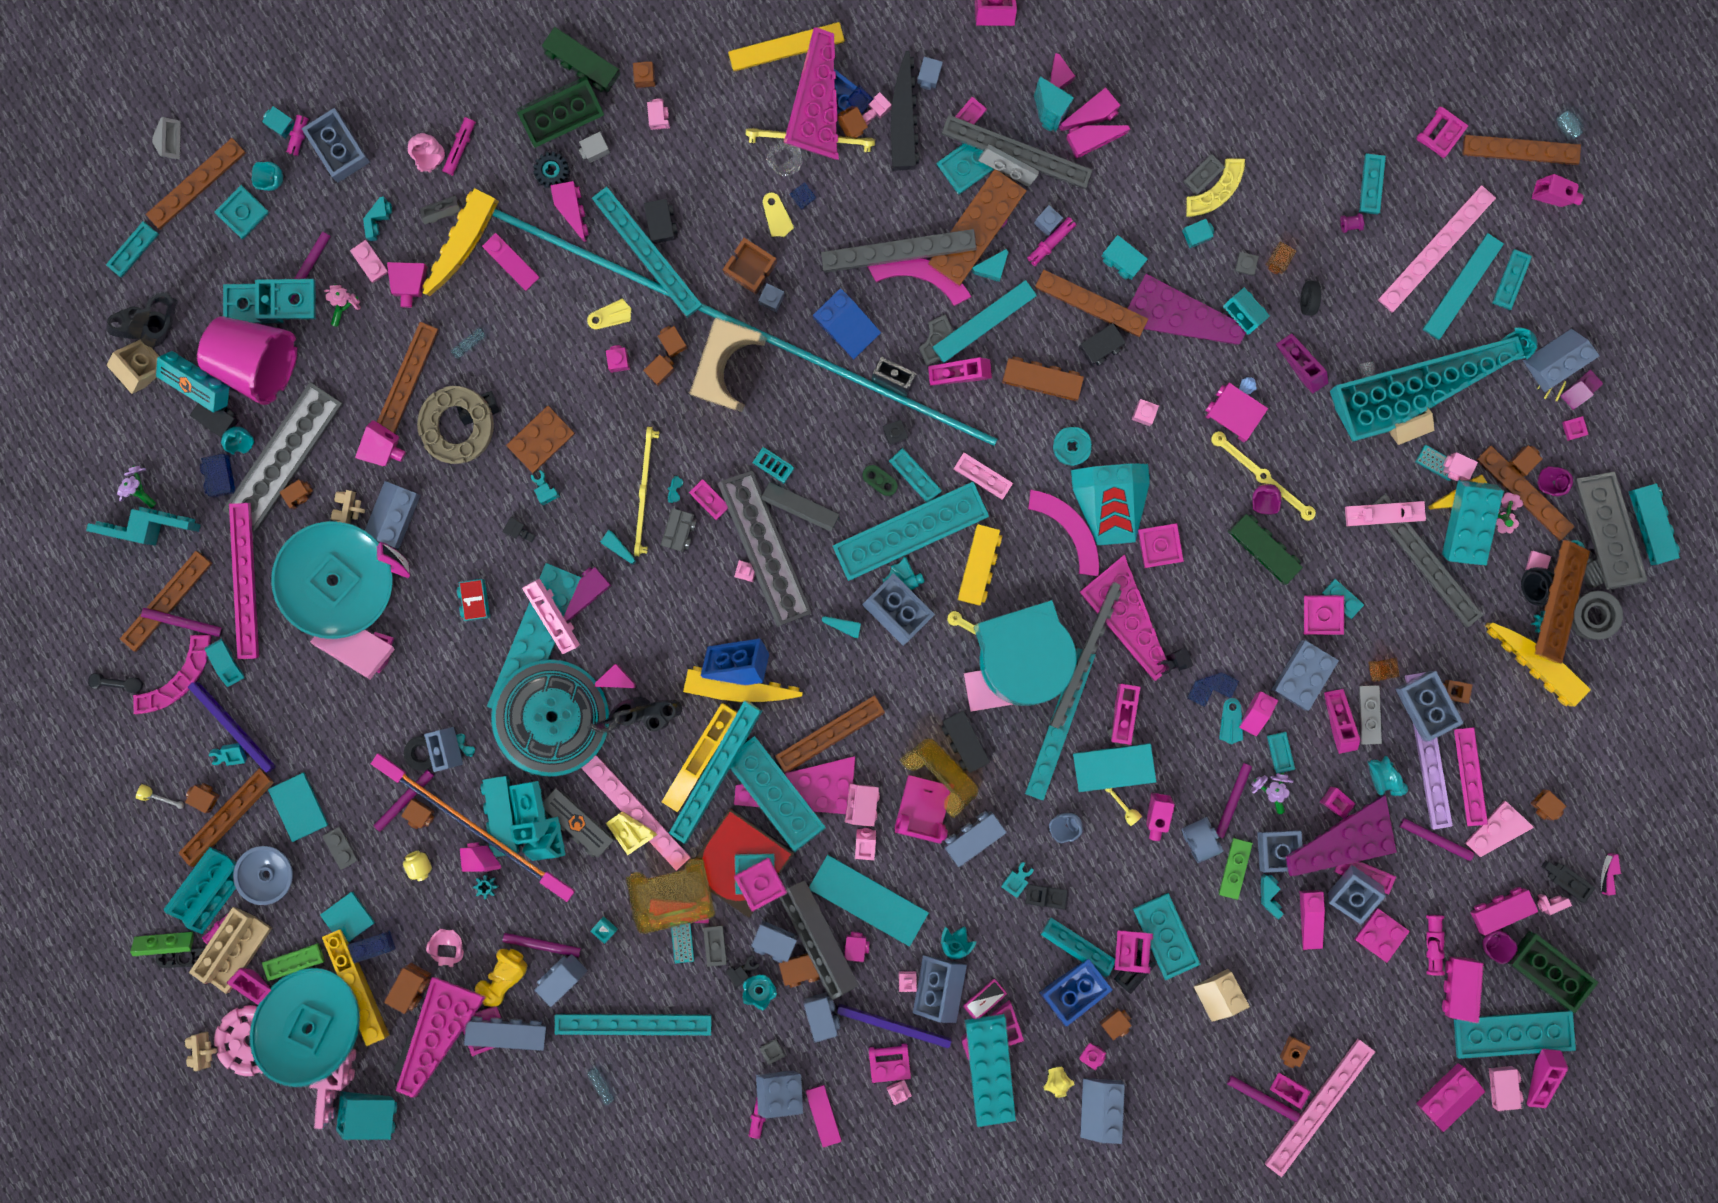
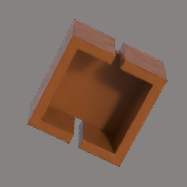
M743 238L734 251L735 256L738 258L737 261L732 255L723 268V272L726 276L757 295L766 281L765 276L768 277L776 266L777 259L746 238Z
M413 963L403 967L384 1003L404 1014L409 1010L413 1011L422 999L420 994L424 990L426 991L430 985L431 980L429 977L431 973Z

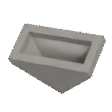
M165 117L160 118L153 135V144L160 156L180 159L181 121Z

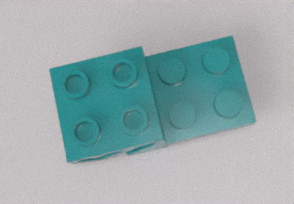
M539 781L509 786L516 825L510 826L512 841L515 844L526 843L522 852L532 861L565 856L558 817L545 818Z

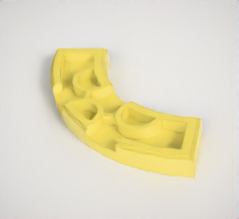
M1225 159V169L1217 184L1203 194L1186 198V217L1209 213L1224 204L1232 196L1241 181L1245 159Z

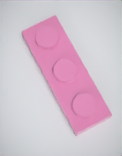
M963 453L953 469L1001 500L1004 499L1013 484L966 453Z

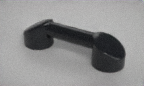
M93 673L88 678V684L93 689L109 686L125 688L130 693H138L143 688V682L139 678H129L126 681L107 679L99 673Z

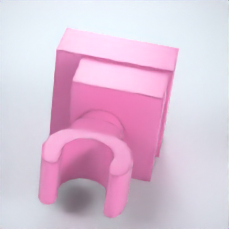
M879 92L874 97V100L869 103L871 110L862 117L868 125L876 115L881 119L892 109V105Z
M739 560L734 577L754 582L755 572L751 563Z
M899 971V992H917L916 971Z
M905 1080L887 1087L894 1105L912 1096Z

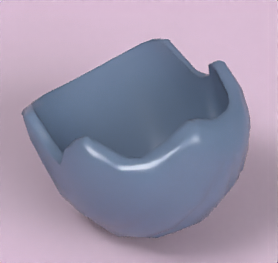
M1073 813L1059 814L1049 824L1052 837L1059 843L1074 841L1083 832L1081 819Z

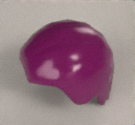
M1547 467L1538 476L1537 483L1539 489L1548 495L1555 497L1566 495L1573 486V477L1564 468Z
M1267 483L1258 486L1252 496L1253 510L1257 513L1268 515L1278 513L1282 501V494L1278 487Z
M1499 930L1487 934L1482 942L1486 955L1499 964H1506L1512 960L1518 948L1516 942L1507 933Z

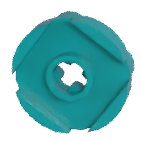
M1064 428L1054 438V455L1065 465L1075 466L1081 464L1091 453L1090 436L1081 428ZM1076 442L1077 444L1075 447L1077 448V450L1069 451V446L1067 445V443Z

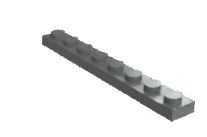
M950 115L947 116L941 133L943 136L983 151L989 144L1038 170L1040 173L1082 189L1087 187L1092 173V169Z
M971 229L821 252L823 271L827 273L977 250L975 231Z
M1384 494L1371 505L1391 504L1392 502ZM1408 522L1383 524L1465 627H1469L1483 616Z
M1112 582L1076 663L1072 679L1065 688L1050 726L1059 729L1066 722L1067 708L1071 709L1075 701L1073 694L1075 690L1079 691L1083 682L1080 678L1083 672L1086 673L1091 664L1088 661L1091 654H1095L1099 645L1096 641L1099 636H1103L1106 626H1104L1106 618L1110 619L1114 611L1112 604L1114 600L1118 601L1122 590H1119L1120 584Z

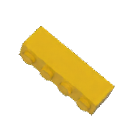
M977 524L957 600L981 606V602L985 603L988 593L985 591L986 583L990 584L993 574L989 572L990 567L995 565L998 555L994 553L996 546L1000 547L1002 535H999L1000 530Z

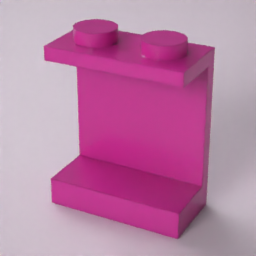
M1228 383L1226 386L1222 385L1216 393L1219 397L1215 403L1211 401L1205 411L1208 413L1205 417L1207 419L1211 417L1238 435L1239 440L1245 442L1268 408L1231 383Z

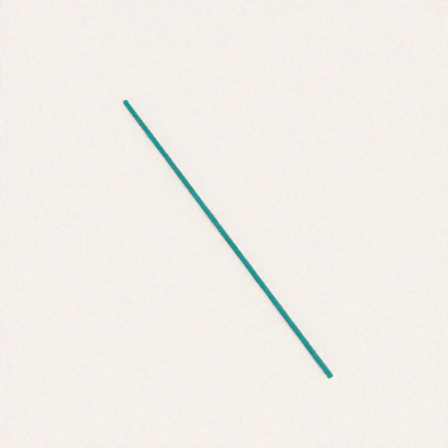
M495 209L492 215L670 297L659 283L500 210ZM702 304V307L698 309L714 318L761 333L767 338L766 342L993 446L997 442L996 438L914 400L905 398L864 377L707 305Z

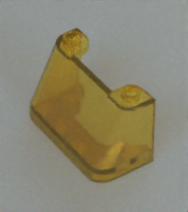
M924 739L899 760L907 769L912 771L926 765L951 792L944 801V808L952 818L956 817L978 795L976 784L933 739Z
M692 859L685 865V870L647 879L642 873L636 872L626 877L633 919L639 933H650L709 919L715 915L703 859Z

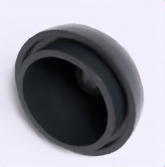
M1543 567L1528 569L1521 580V589L1524 597L1533 605H1546L1554 574Z

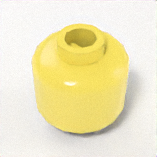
M414 851L405 856L403 867L409 879H417L418 881L426 879L428 873L432 870L427 855Z

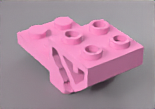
M352 1048L346 1060L334 1073L322 1081L310 1085V1088L318 1089L315 1128L323 1129L335 1118L336 1107H333V1100L337 1098L338 1090L345 1088L354 1079L355 1070L352 1069V1061H355L356 1049Z

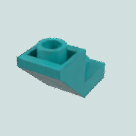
M379 197L363 218L365 236L369 241H376L377 235L380 234L379 225L375 221L390 219L389 214L392 213V206L384 197Z
M222 639L204 648L217 675L227 687L244 678L243 672L233 660L232 652Z
M1263 874L1261 876V904L1279 920L1284 915L1280 911L1282 907L1274 899L1270 901L1281 890L1277 886L1279 882L1271 874L1269 876Z

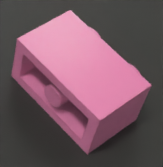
M860 784L849 785L846 823L874 826L877 819V802L880 797L879 787Z
M1513 1066L1489 1068L1493 1108L1497 1111L1521 1109L1523 1095L1519 1091V1083H1521L1520 1072Z

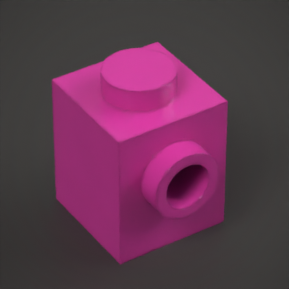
M621 345L610 347V350H606L608 369L611 373L630 370L628 353L625 347L622 348Z
M851 932V935H847L845 947L846 960L864 962L865 953H869L870 942L866 941V936H862L863 933Z

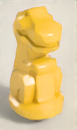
M499 949L496 953L498 962L495 965L494 971L488 975V979L492 980V983L481 980L476 984L475 992L486 996L482 1002L484 1006L495 1007L502 1004L507 990L525 975L528 966L523 960V955L517 950Z

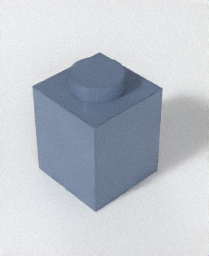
M924 57L917 84H921L920 87L926 90L936 89L943 62Z
M1048 205L1035 220L1034 224L1049 237L1062 222L1063 217Z
M766 283L758 302L760 305L777 312L785 293Z

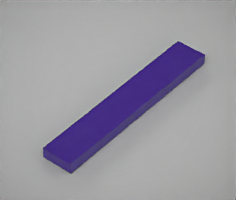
M192 682L188 686L190 691L266 773L276 768V765L199 682Z
M842 1004L838 1006L837 1013L839 1015L950 1048L951 1038Z

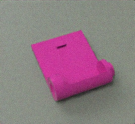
M908 775L895 824V832L935 843L945 841L948 830L943 821L952 786Z

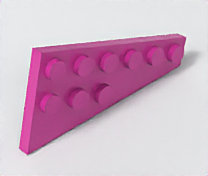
M1123 555L1079 593L1098 614L1111 583L1115 582L1121 585L1119 590H1122L1118 601L1114 600L1112 604L1114 611L1110 619L1106 618L1105 623L1149 676L1156 681L1162 676L1161 672L1166 669L1165 665H1157V663L1166 660V657L1159 644L1126 557Z
M855 756L784 773L813 812L846 814L849 785L853 784ZM742 784L736 785L734 805L759 807Z
M432 977L396 1088L397 1092L412 1098L419 1094L486 996L437 977Z

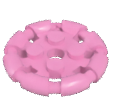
M253 1005L244 1006L242 1009L235 1008L227 1013L221 1020L220 1027H217L214 1036V1046H217V1056L220 1062L227 1069L231 1068L235 1071V1074L242 1076H255L259 1072L263 1074L257 1065L253 1066L252 1061H254L251 1047L245 1043L246 1036L250 1035L252 1019L257 1009V1006ZM246 1016L248 1021L242 1023L241 1017ZM229 1026L234 1027L232 1033L227 1031ZM225 1043H229L230 1050L226 1051ZM236 1057L242 1059L240 1064L234 1061Z

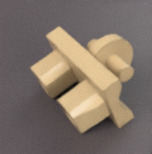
M346 490V492H336L335 502L343 503L342 511L333 509L331 520L350 524L351 516L352 519L358 520L359 513H365V509L360 508L361 501L355 500L356 492Z
M202 1032L186 1038L185 1047L192 1048V1055L186 1059L187 1066L192 1067L194 1071L211 1067L212 1054L217 1053V1048H211L208 1032Z

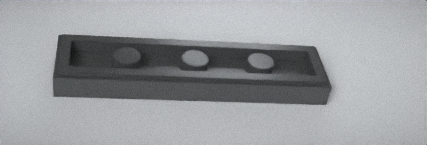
M769 482L761 497V500L830 532L840 515Z

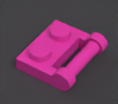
M1438 107L1435 111L1436 115L1425 130L1419 133L1416 140L1429 147L1442 158H1445L1468 125L1445 108ZM1441 119L1447 120L1435 139L1429 138Z
M1118 931L1115 970L1150 973L1149 958L1153 934ZM1138 939H1143L1141 966H1136Z
M907 1043L887 1048L874 1049V1047H868L872 1083L911 1079ZM903 1055V1059L876 1062L875 1059L876 1056Z

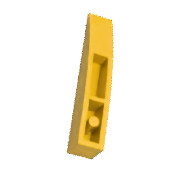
M475 188L473 192H469L466 198L467 204L464 209L460 210L457 216L458 222L456 226L451 228L449 232L450 238L447 244L445 243L440 250L441 256L433 264L430 278H427L423 284L424 294L431 296L462 266L482 237L496 209L498 200Z
M1487 623L1485 625L1488 629L1487 633L1494 639L1498 638L1502 642V648L1510 653L1512 651L1517 656L1515 660L1522 666L1526 665L1530 669L1529 673L1534 678H1540L1545 683L1543 685L1545 689L1551 693L1555 692L1559 696L1557 698L1558 701L1564 706L1575 707L1591 690L1564 663H1554L1536 655V643L1495 623Z
M693 666V670L688 669L683 691L705 697L738 702L777 701L803 695V692H799V687L788 685V689L780 688L781 684L769 682V685L761 683L740 685L702 678V668Z
M724 703L720 705L672 783L662 803L679 812L735 718L737 711Z
M340 929L323 936L322 939L337 975L349 984L356 996L360 1014L359 1029L366 1046L385 1039L389 1036L388 1030L364 973L342 930Z

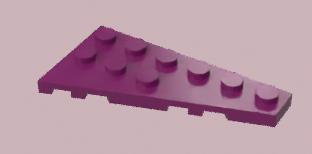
M1145 274L1127 308L1148 318L1145 330L1235 345L1241 343L1246 333L1239 326V323H1236V320L1148 274Z
M1386 795L1376 798L1377 800L1371 804L1365 805L1360 811L1351 814L1329 828L1324 834L1318 835L1313 841L1287 855L1286 861L1289 876L1301 875L1397 853Z

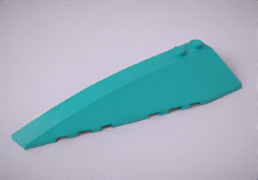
M1517 336L1336 385L1330 390L1335 409L1353 442L1390 432L1396 428L1395 424L1405 423L1428 410L1427 407L1429 409L1523 356L1524 352Z

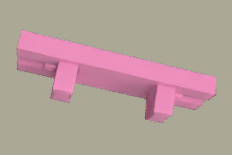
M1424 501L1345 507L1346 526L1426 521ZM1401 508H1403L1405 512L1403 517L1401 515Z
M540 578L525 585L522 588L561 653L564 654L577 648L580 644L572 632L574 627L571 622L567 624L552 599L554 594L551 589L547 591Z

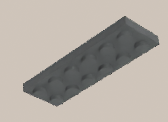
M1609 472L1576 479L1575 485L1606 590L1646 583L1648 581L1616 473Z

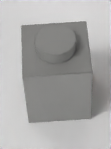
M600 132L579 141L582 147L579 148V152L583 160L587 158L589 163L610 154Z

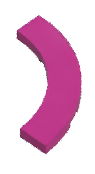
M923 258L867 266L876 283L891 277L912 276L937 286L949 298L953 306L971 298L963 284L959 287L929 266V260Z
M1030 490L1028 510H1034L1053 518L1061 524L1072 538L1079 559V574L1099 576V559L1096 544L1083 519L1075 510L1060 499L1043 492Z
M190 635L189 651L182 669L163 687L149 693L133 695L134 714H144L165 708L179 700L190 690L188 686L192 682H197L207 663L208 656L204 648L211 645V635Z

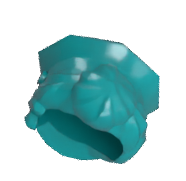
M1384 756L1382 761H1367L1374 787L1379 795H1384L1387 790H1390L1393 796H1402L1408 792V786L1403 782L1402 776L1393 768L1394 764L1390 762L1387 756Z

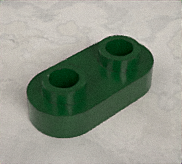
M869 465L863 470V480L884 496L895 494L897 482L894 478L875 465ZM870 472L876 474L874 479L869 478L868 474ZM886 483L891 484L890 490L884 489Z

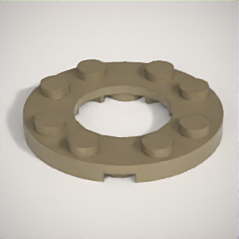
M447 386L432 393L425 400L418 415L417 427L418 434L425 445L424 448L429 454L445 463L462 464L476 459L486 450L493 435L494 422L491 409L481 395L466 387ZM453 406H461L468 410L474 423L471 436L460 444H452L446 441L439 430L441 415L445 410Z

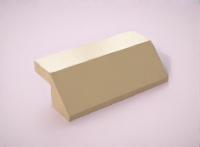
M232 907L189 973L204 984L212 983L225 994L230 993L232 987L227 984V981L239 968H246L272 930V927L254 915Z

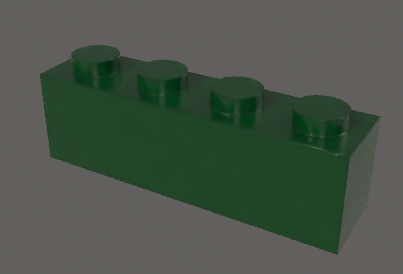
M556 27L552 29L542 44L545 51L544 54L553 61L556 58L566 70L570 71L573 69L576 71V76L579 78L586 76L593 83L592 86L600 92L604 90L608 93L621 74L618 68Z
M1247 514L1243 515L1230 528L1228 533L1283 585H1287L1303 568L1300 565L1301 561L1293 554L1290 556L1286 552L1287 548L1280 541L1276 542L1272 539V533L1266 528L1262 529L1254 516L1251 514L1249 516Z

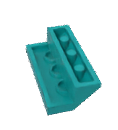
M209 847L163 909L165 913L182 920L186 928L203 934L236 889L233 874L237 862L225 853Z

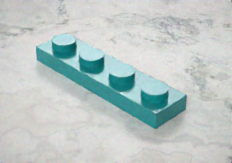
M1053 918L1047 921L1041 933L1043 937L1081 962L1089 959L1104 977L1110 975L1115 964L1113 957Z

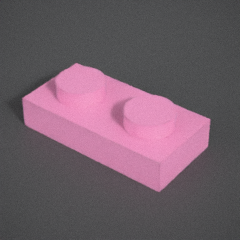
M367 240L350 250L372 283L388 273V270Z

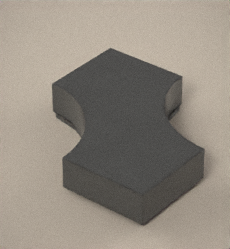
M946 314L928 322L929 337L918 348L926 366L940 360L932 347L954 332Z

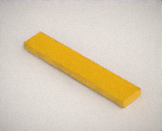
M840 22L819 27L834 33V45L845 42ZM813 29L728 51L733 72L808 52Z

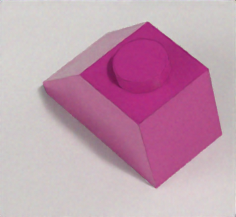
M1263 692L1256 693L1239 728L1257 736L1269 720L1278 700Z
M479 842L467 843L465 848H460L462 872H485L501 869L500 863L487 845L479 846Z

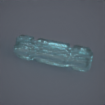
M480 328L476 329L473 335L470 334L460 342L458 347L456 346L451 350L457 359L463 356L464 352H468L474 347L478 340L481 341L485 338L486 335Z
M593 1068L588 1071L587 1075L593 1081L592 1084L599 1096H602L601 1100L604 1105H608L613 1102L614 1097L608 1092L609 1089L603 1078L599 1076L600 1073L597 1068Z

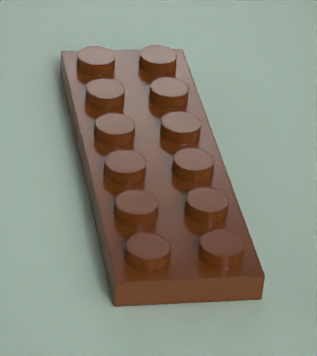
M994 169L951 230V232L974 229L977 250L934 256L928 265L960 287L1027 190Z
M1563 540L1559 550V559L1554 570L1555 575L1550 586V595L1545 606V615L1540 626L1539 639L1535 646L1536 655L1558 664L1563 662L1574 618V610L1578 602L1590 553L1589 550L1566 540Z

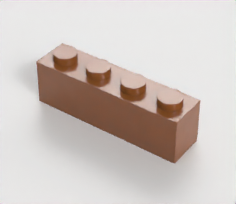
M1019 357L1008 358L1002 380L1003 384L1072 401L1079 399L1084 378L1080 376L1079 372L1069 370L1067 373L1062 372L1061 368L1056 366L1046 368L1042 367V363L1031 361L1030 364L1023 362L1024 359Z

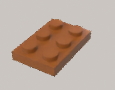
M547 406L506 446L534 474L575 433Z

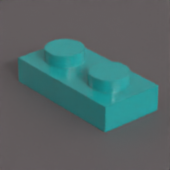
M1336 579L1321 593L1322 595H1344V614L1349 619H1352L1364 606L1361 601Z

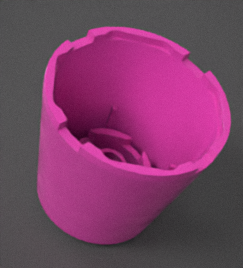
M220 316L208 325L202 335L197 353L198 365L204 372L253 401L267 405L277 399L276 394L279 390L284 391L289 382L297 359V348L294 347L296 338L288 330Z

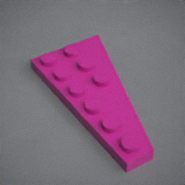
M815 27L812 32L784 143L839 160L837 153L838 134H836L837 100L834 79H836L834 71V33Z

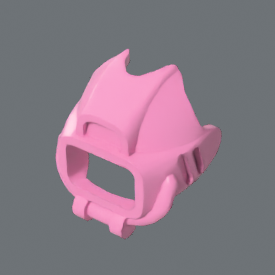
M439 929L427 943L426 951L435 961L439 962L438 966L449 965V967H454V963L461 961L464 955L461 938L454 930ZM439 945L456 946L455 958L438 956Z

